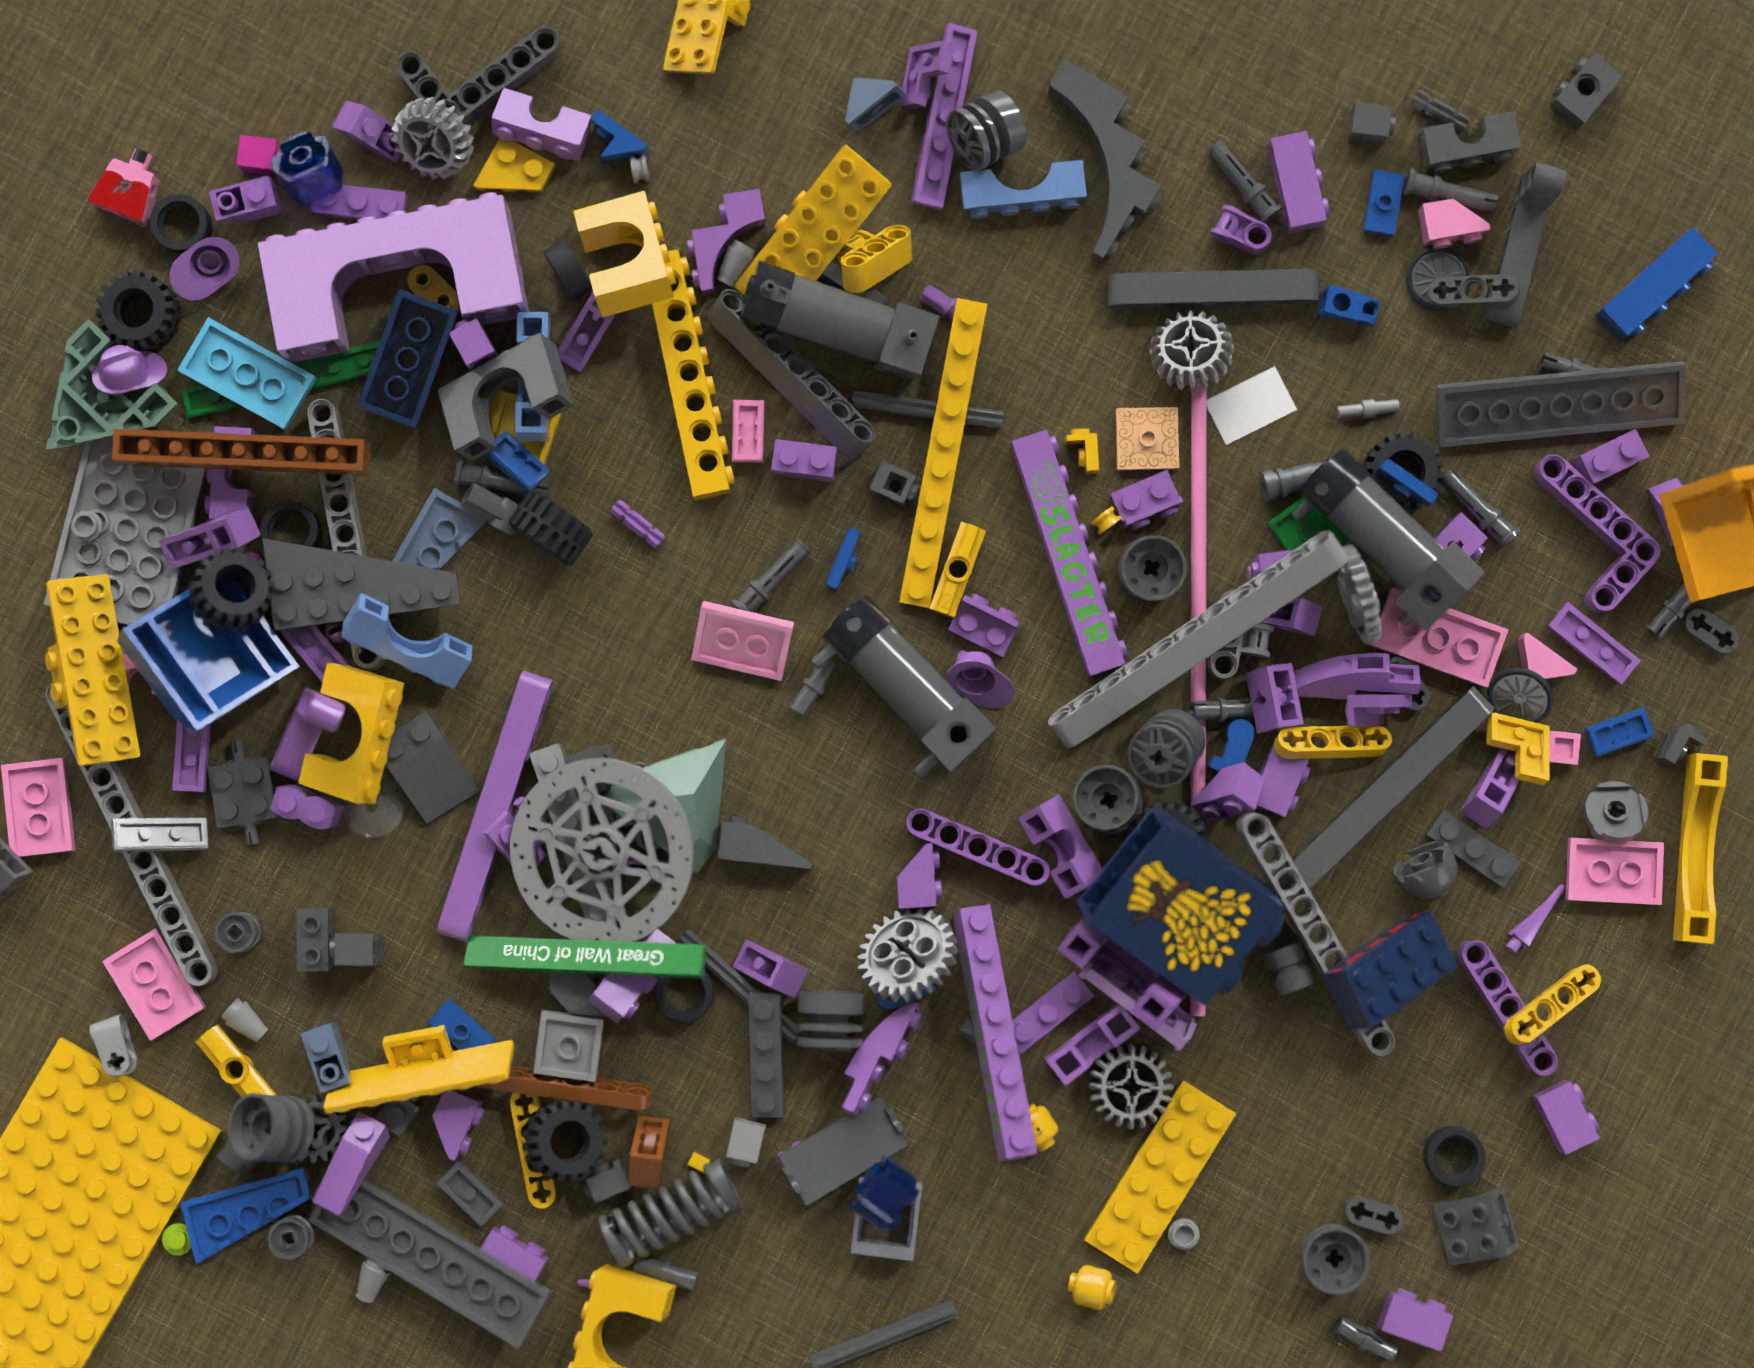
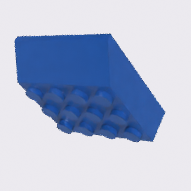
M225 579L215 583L218 594L226 601L241 603L248 600V595L238 582ZM188 589L123 628L117 642L171 716L194 732H197L299 668V665L264 617L259 620L256 626H250L243 633H240L239 629L236 630L235 634H227V629H222L221 633L214 631L216 626L212 624L207 628L202 624L204 618L202 616L199 618L195 616L196 606H190L189 600L192 595L189 594Z

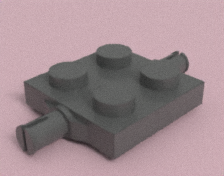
M243 740L230 741L233 760L223 765L207 767L217 828L244 827L246 846L259 844L256 825L261 824L265 820L281 818V816L270 809L276 791L273 771L269 770L271 757L245 758Z

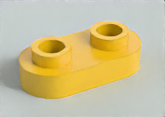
M419 265L410 271L408 286L415 295L439 303L442 297H448L450 301L447 307L460 311L457 292L433 268L427 265ZM422 275L427 276V283L419 285L418 278Z

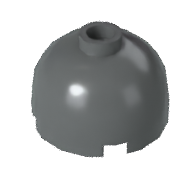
M1439 841L1422 844L1407 852L1408 855L1412 856L1404 863L1399 859L1395 863L1393 874L1397 882L1406 893L1419 899L1432 898L1436 900L1444 897L1449 892L1448 889L1453 885L1458 875V866L1454 853L1446 842L1444 846Z

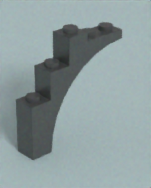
M1065 59L1050 83L1048 93L1068 107L1085 126L1096 144L1104 166L1107 184V212L1102 233L1091 255L1093 260L1102 264L1105 257L1111 259L1120 244L1116 239L1121 230L1127 233L1136 218L1131 214L1134 213L1143 218L1147 211L1154 212L1162 198L1157 195L1161 185L1131 168L1132 166L1137 169L1145 155V152L1142 151L1145 141L1115 124V122L1121 124L1130 108L1125 105L1129 96Z

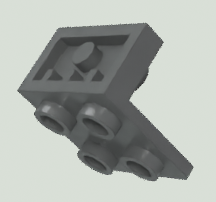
M1503 1187L1491 1188L1481 1196L1441 1202L1433 1206L1448 1263L1451 1266L1507 1257L1520 1248Z

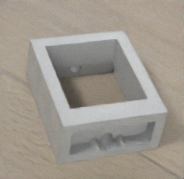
M867 1170L866 1175H860L851 1245L852 1254L913 1261L922 1182H917L916 1176L898 1174L897 1179L885 1178V1172ZM867 1185L913 1191L907 1244L860 1238Z

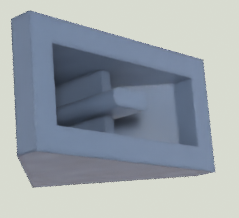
M853 77L845 120L860 133L907 94L894 81Z

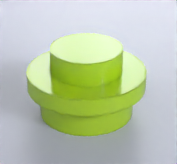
M176 1223L164 1231L162 1243L169 1253L182 1255L192 1248L185 1224Z

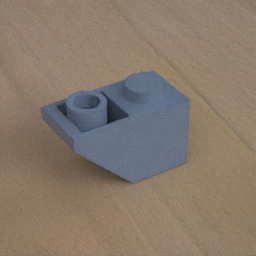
M337 1021L300 1033L320 1093L351 1083L347 1050Z

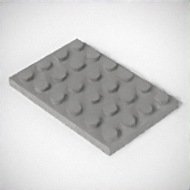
M113 437L86 442L84 445L50 580L107 574L110 579L117 622L130 625L176 597L183 566L174 569L170 568L159 540L194 527L207 476V469L120 465L112 460ZM85 510L99 515L103 523L100 536L90 542L77 539L71 531L73 517ZM48 592L43 604L46 606H50Z

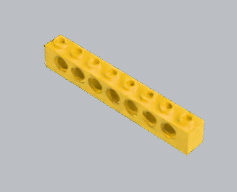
M677 249L668 251L671 262L665 263V266H672L679 286L675 291H672L673 298L652 303L691 490L694 500L731 493L729 485L735 484L731 465L725 467L723 455L729 454L725 435L720 437L718 435L717 425L722 424L719 406L713 407L710 395L716 394L712 376L706 377L704 365L709 364L706 346L700 347L698 335L703 334L700 317H693L691 306L697 305L693 287L687 288L685 276L690 275L687 257L681 258ZM675 308H680L685 311V316L681 321L674 322L669 319V313ZM680 338H688L692 341L691 347L687 351L681 352L675 349V344ZM692 367L698 371L696 379L690 382L681 378L683 370ZM694 397L702 398L704 400L703 408L699 411L689 410L688 402ZM707 427L710 429L711 435L706 441H697L694 438V433L698 428ZM705 457H713L717 460V466L712 471H704L700 468L701 461Z

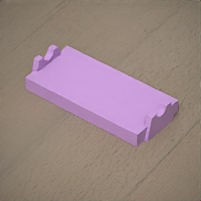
M1092 959L1082 969L1079 977L1083 980L1086 978L1148 1025L1131 1011L1141 999L1140 992L1135 983L1113 964L1101 959ZM1177 1006L1156 1032L1175 1046L1174 1049L1179 1052L1191 1039L1197 1024L1194 1023V1017Z

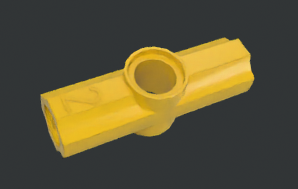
M961 522L929 607L930 610L955 618L986 530ZM956 562L964 564L967 570L966 574L961 578L953 577L949 572L951 564Z
M218 1024L196 1041L197 1045L220 1071L222 1079L231 1084L241 1097L250 1093L277 1095L254 1068L252 1060L248 1056L243 1055ZM233 1061H239L243 1066V1074L239 1078L232 1075L230 1071Z

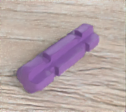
M622 500L614 504L611 509L612 515L619 520L622 519L623 524L642 539L646 538L645 541L653 548L661 545L665 539L662 532L657 528L653 529L652 524L637 512L629 510L630 507Z

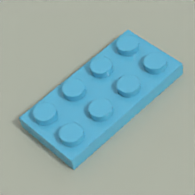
M209 317L177 369L181 374L285 431L289 428L317 379L309 372Z

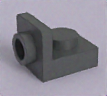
M1685 723L1684 726H1672L1656 759L1666 765L1675 764L1676 761L1680 762L1688 750L1687 741L1695 746H1705L1708 739L1701 736L1702 731L1691 724Z
M419 1096L412 1097L406 1101L395 1100L386 1102L375 1117V1120L386 1125L390 1131L401 1137L424 1105L418 1102Z

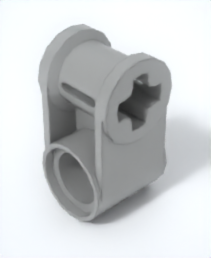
M119 1014L91 1024V1038L97 1048L104 1071L113 1076L130 1075L137 1068L138 1058L124 1016ZM119 1057H124L125 1062H122L120 1067H116L115 1062L119 1060Z

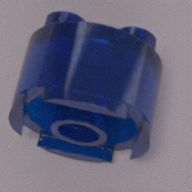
M311 132L294 134L279 145L280 151L275 157L274 154L272 156L271 165L288 196L297 201L300 206H309L315 201L339 192L343 187L341 181L343 178V167L327 138L322 134H319V136H314Z
M887 1156L881 1157L883 1164L880 1166L878 1163H875L860 1182L855 1191L860 1196L857 1202L851 1199L849 1209L879 1230L886 1228L891 1232L901 1219L899 1213L905 1204L910 1206L917 1198L920 1190L916 1188L917 1178Z

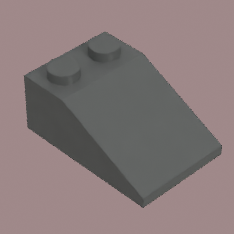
M425 711L394 731L387 753L386 766L427 824L480 792L431 712Z

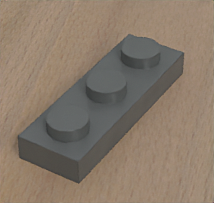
M1445 809L1441 810L1425 833V836L1433 841H1439L1442 846L1445 845V842L1448 843L1454 856L1500 888L1506 886L1521 864L1517 859Z

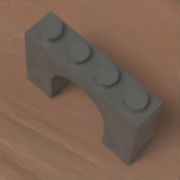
M541 333L531 336L521 344L510 350L503 351L494 359L485 364L478 365L474 370L451 380L447 385L438 389L454 451L469 461H473L497 448L489 423V407L495 394L509 382L524 380L532 408L547 419L574 406L556 344Z

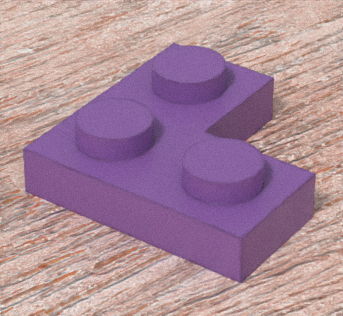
M942 40L910 47L902 86L907 95L899 101V107L911 110L926 106L930 96L929 86L931 77L949 74V69L953 63L954 43Z

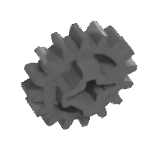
M314 1094L311 1102H309L306 1096L301 1097L308 1104L313 1114L314 1125H321L323 1123H327V1125L322 1127L317 1133L313 1132L311 1143L313 1148L316 1149L308 1148L307 1152L299 1160L303 1161L309 1155L311 1163L318 1162L319 1155H321L322 1159L327 1161L330 1159L329 1151L335 1154L338 1148L337 1144L341 1142L343 1137L342 1133L349 1128L348 1125H343L342 1122L348 1117V1114L340 1115L337 1112L329 1113L330 1117L320 1115L315 1108L324 1110L323 1106L326 1097L322 1102L320 1101L319 1094ZM335 1127V1134L330 1142L328 1134L331 1128Z

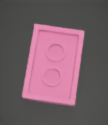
M703 601L691 660L782 681L794 622Z
M66 758L1 765L9 847L19 857L74 851L75 841Z
M1568 838L1566 900L1662 905L1664 843L1642 841L1612 843L1597 839Z
M159 928L153 929L102 961L150 1041L155 1040L206 1008L195 987L184 978Z

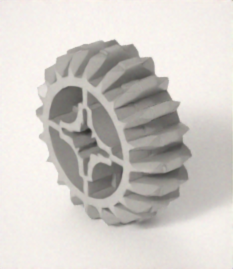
M433 96L426 100L421 97L414 102L408 103L397 114L396 122L392 127V130L395 132L392 141L398 143L395 151L401 152L404 155L402 162L408 161L412 164L411 171L419 169L421 177L430 174L433 180L440 176L443 179L451 175L454 176L461 171L462 167H465L474 149L471 145L474 136L468 134L471 125L463 124L464 115L458 116L455 113V106L447 108L445 100L436 103Z
M1190 310L1187 314L1188 317L1182 318V315L1177 313L1176 321L1166 318V327L1158 326L1156 330L1157 336H1152L1150 356L1153 359L1152 366L1157 370L1159 378H1166L1169 387L1177 383L1178 389L1182 391L1186 385H1190V389L1194 392L1196 385L1201 384L1206 389L1208 387L1207 381L1210 380L1217 384L1219 381L1218 374L1226 376L1227 366H1230L1233 361L1234 346L1231 343V334L1226 332V326L1223 322L1217 324V318L1214 315L1206 319V314L1203 311L1196 317ZM1193 343L1195 351H1192L1193 357L1190 358L1189 351H1191V344ZM1176 363L1184 364V365H1186V367L1180 366V365H1178V364H1176Z
M1128 1044V1053L1124 1054L1122 1046L1119 1045L1116 1047L1118 1056L1114 1057L1110 1051L1105 1053V1056L1110 1060L1107 1064L1100 1059L1096 1061V1064L1103 1068L1101 1073L1091 1070L1090 1075L1099 1078L1098 1083H1089L1088 1087L1090 1089H1098L1099 1093L1092 1094L1090 1099L1091 1101L1101 1099L1102 1103L1097 1105L1095 1109L1098 1113L1106 1108L1108 1109L1104 1116L1107 1122L1116 1115L1115 1125L1117 1127H1121L1123 1120L1127 1119V1127L1133 1129L1134 1119H1138L1139 1125L1143 1128L1146 1127L1145 1116L1148 1115L1153 1122L1157 1121V1117L1153 1113L1155 1109L1163 1114L1166 1112V1109L1159 1103L1161 1100L1165 1102H1171L1172 1100L1170 1096L1163 1094L1164 1090H1173L1174 1088L1172 1084L1164 1083L1163 1081L1172 1077L1170 1071L1160 1072L1167 1064L1164 1060L1156 1064L1153 1063L1158 1056V1053L1155 1051L1151 1052L1146 1058L1147 1047L1143 1045L1139 1048L1138 1054H1135L1134 1044ZM1126 1061L1123 1077L1119 1080L1106 1081L1111 1070L1118 1064ZM1136 1061L1146 1064L1151 1069L1156 1082L1139 1079ZM1132 1076L1136 1084L1146 1087H1138V1090H1134L1135 1093L1131 1094V1096H1129V1092L1126 1089L1115 1087L1123 1086L1124 1082H1127V1079ZM1106 1091L1122 1093L1125 1098L1126 1111L1115 1108L1110 1103ZM1155 1091L1151 1102L1146 1107L1135 1111L1138 1097L1142 1093Z

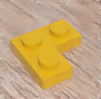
M1492 712L1487 717V745L1515 751V779L1544 786L1549 781L1550 726Z

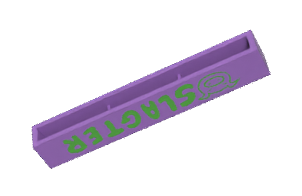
M1044 430L1013 440L1010 446L1087 676L1089 678L1122 667L1126 664L1124 659L1128 658V652L1124 641L1117 640L1114 629L1119 628L1114 612H1108L1104 601L1109 599L1107 589L1103 581L1098 583L1095 571L1099 570V566L1094 552L1088 553L1085 544L1086 541H1089L1084 523H1078L1075 512H1079V507L1075 495L1068 494L1065 483L1070 481L1065 466H1059L1055 455L1060 453L1055 436L1049 437L1048 431Z
M989 904L962 908L953 914L952 917L998 1162L1030 1157L1037 1154V1148L991 907Z

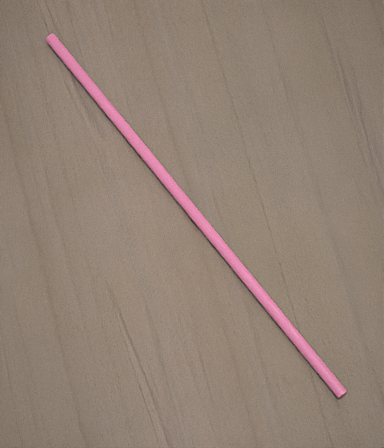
M1201 384L1196 385L1194 392L1191 390V620L1206 610L1207 388L1204 389ZM1206 659L1191 668V701H1206ZM1206 719L1197 720L1205 733L1206 743ZM1206 746L1202 757L1190 771V808H1194L1191 806L1193 800L1206 787ZM1199 812L1198 815H1199L1201 818H1204V817L1202 816V813ZM1190 996V1016H1205L1206 1006Z

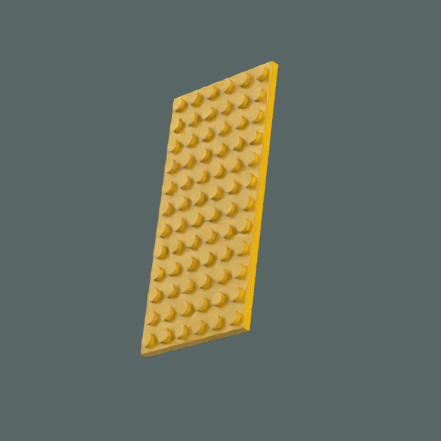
M63 1037L57 1041L0 1138V1368L85 1367L222 1133V1130L130 1076L124 1074L119 1076L109 1075L104 1071L99 1058Z

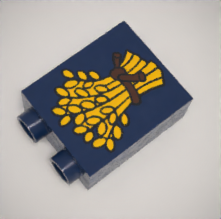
M1156 804L1152 806L1077 900L1090 926L1205 1006L1216 992L1220 995H1226L1234 989L1244 971L1241 961L1255 944L1264 947L1274 940L1282 927L1283 917L1280 914L1285 909L1270 886Z

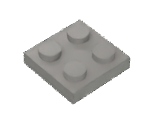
M543 1010L541 1012L534 1073L596 1082L605 1018Z

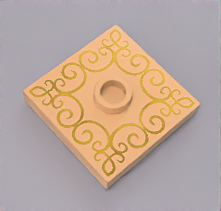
M1178 407L1116 408L1117 471L1179 469Z

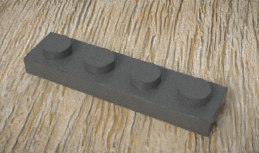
M750 992L748 997L752 1117L783 1118L785 1108L781 992Z

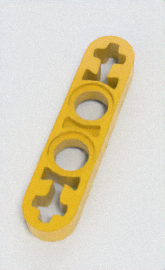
M1378 725L1287 727L1279 732L1273 746L1275 752L1285 759L1379 757L1385 754L1390 747L1392 736L1386 728ZM1347 736L1351 738L1355 746L1347 747L1343 745L1340 737ZM1311 738H1321L1325 742L1326 747H1316L1312 743Z
M1582 965L1572 969L1507 1020L1504 1026L1506 1038L1515 1045H1521L1534 1040L1599 988L1601 978L1598 970L1591 965ZM1583 975H1586L1588 978L1585 981L1586 984L1576 987L1574 984L1584 978ZM1560 988L1565 989L1569 995V1001L1566 1005L1561 1003L1558 998V990ZM1539 1004L1543 1005L1548 1012L1546 1021L1540 1020L1536 1014ZM1529 1022L1531 1025L1523 1029L1522 1035H1519L1517 1032L1520 1028L1519 1025Z
M513 1093L510 1098V1107L528 1199L533 1206L546 1208L557 1198L556 1180H542L544 1189L551 1191V1195L546 1197V1202H542L541 1197H535L534 1193L539 1190V1182L537 1180L532 1183L531 1177H540L543 1174L533 1171L525 1158L528 1152L523 1150L522 1143H526V1139L522 1136V1129L527 1124L529 1118L522 1121L519 1120V1115H525L524 1106L517 1104V1100L521 1098L522 1094ZM526 1094L527 1097L533 1098V1102L528 1105L529 1114L541 1108L540 1097Z

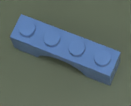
M1083 160L1052 163L1044 181L1028 190H1014L1004 186L997 180L991 169L960 172L963 215H970V218L974 219L989 216L988 213L1001 212V215L1005 216L1015 215L1019 213L1020 209L1030 208L1031 212H1045L1050 210V206L1062 205V209H1075L1080 207V203H1085L1087 197Z
M517 312V345L539 333L551 341V320L548 312ZM518 380V395L515 409V433L518 441L549 442L550 419L545 418L532 408L524 380Z
M360 593L343 622L341 637L354 646H362L373 651L382 659H390L402 665L410 672L420 673L438 685H445L454 689L471 663L472 645L447 633H443L429 641L409 640L398 634L392 627L388 615V605Z

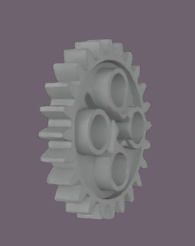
M1353 544L1342 546L1348 555L1347 562L1337 570L1339 574L1337 575V585L1342 597L1343 606H1346L1351 625L1356 629V633L1359 634L1360 640H1363L1364 644L1368 645L1381 641L1382 629L1380 625L1382 623L1378 616L1380 614V604L1374 584L1371 583L1364 561L1361 560L1356 548L1353 547Z
M921 907L918 908L915 914L912 913L910 908H907L904 916L895 911L894 919L892 920L884 916V925L881 927L874 924L873 927L876 933L866 934L865 937L869 943L860 945L864 954L858 955L857 958L861 963L858 969L863 975V980L874 994L879 993L884 1000L890 996L893 1002H896L900 995L908 1002L913 993L918 999H921V991L924 989L931 994L933 992L931 986L933 983L943 984L940 979L941 975L950 976L951 973L947 965L956 964L952 955L958 953L954 945L957 943V939L950 925L945 922L941 915L936 917L933 910L925 914ZM894 940L900 944L905 952H900L898 947L891 941ZM909 956L915 957L918 963L925 968H919Z

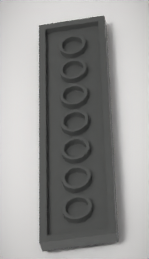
M1679 361L1436 385L1437 444L1439 447L1685 424L1686 365Z
M365 1178L341 1217L317 1205L309 1219V1222L518 1349L523 1347L552 1294V1291Z

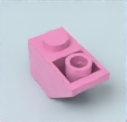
M1454 199L1425 203L1417 211L1424 246L1433 245L1434 249L1449 247L1452 245V241L1463 240L1464 244L1479 242L1482 240V236H1485L1490 230L1488 222Z

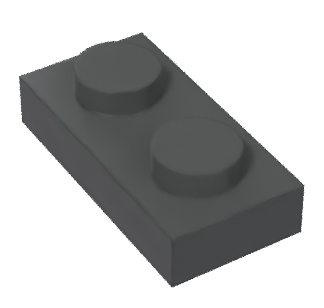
M458 1160L436 1183L481 1227L504 1204L461 1160Z

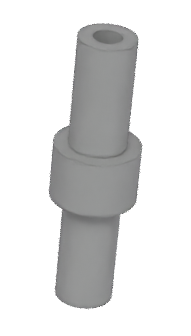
M1370 399L1361 400L1360 404L1337 406L1336 413L1338 419L1357 416L1366 419L1375 418L1376 414L1399 412L1400 406L1398 399L1379 402Z

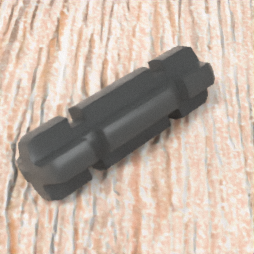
M1422 90L1415 94L1411 102L1414 108L1420 111L1424 109L1426 111L1425 114L1443 124L1454 123L1455 131L1459 133L1464 131L1469 122L1468 116L1461 112L1459 114L1455 113L1456 109L1436 98L1430 99V95Z

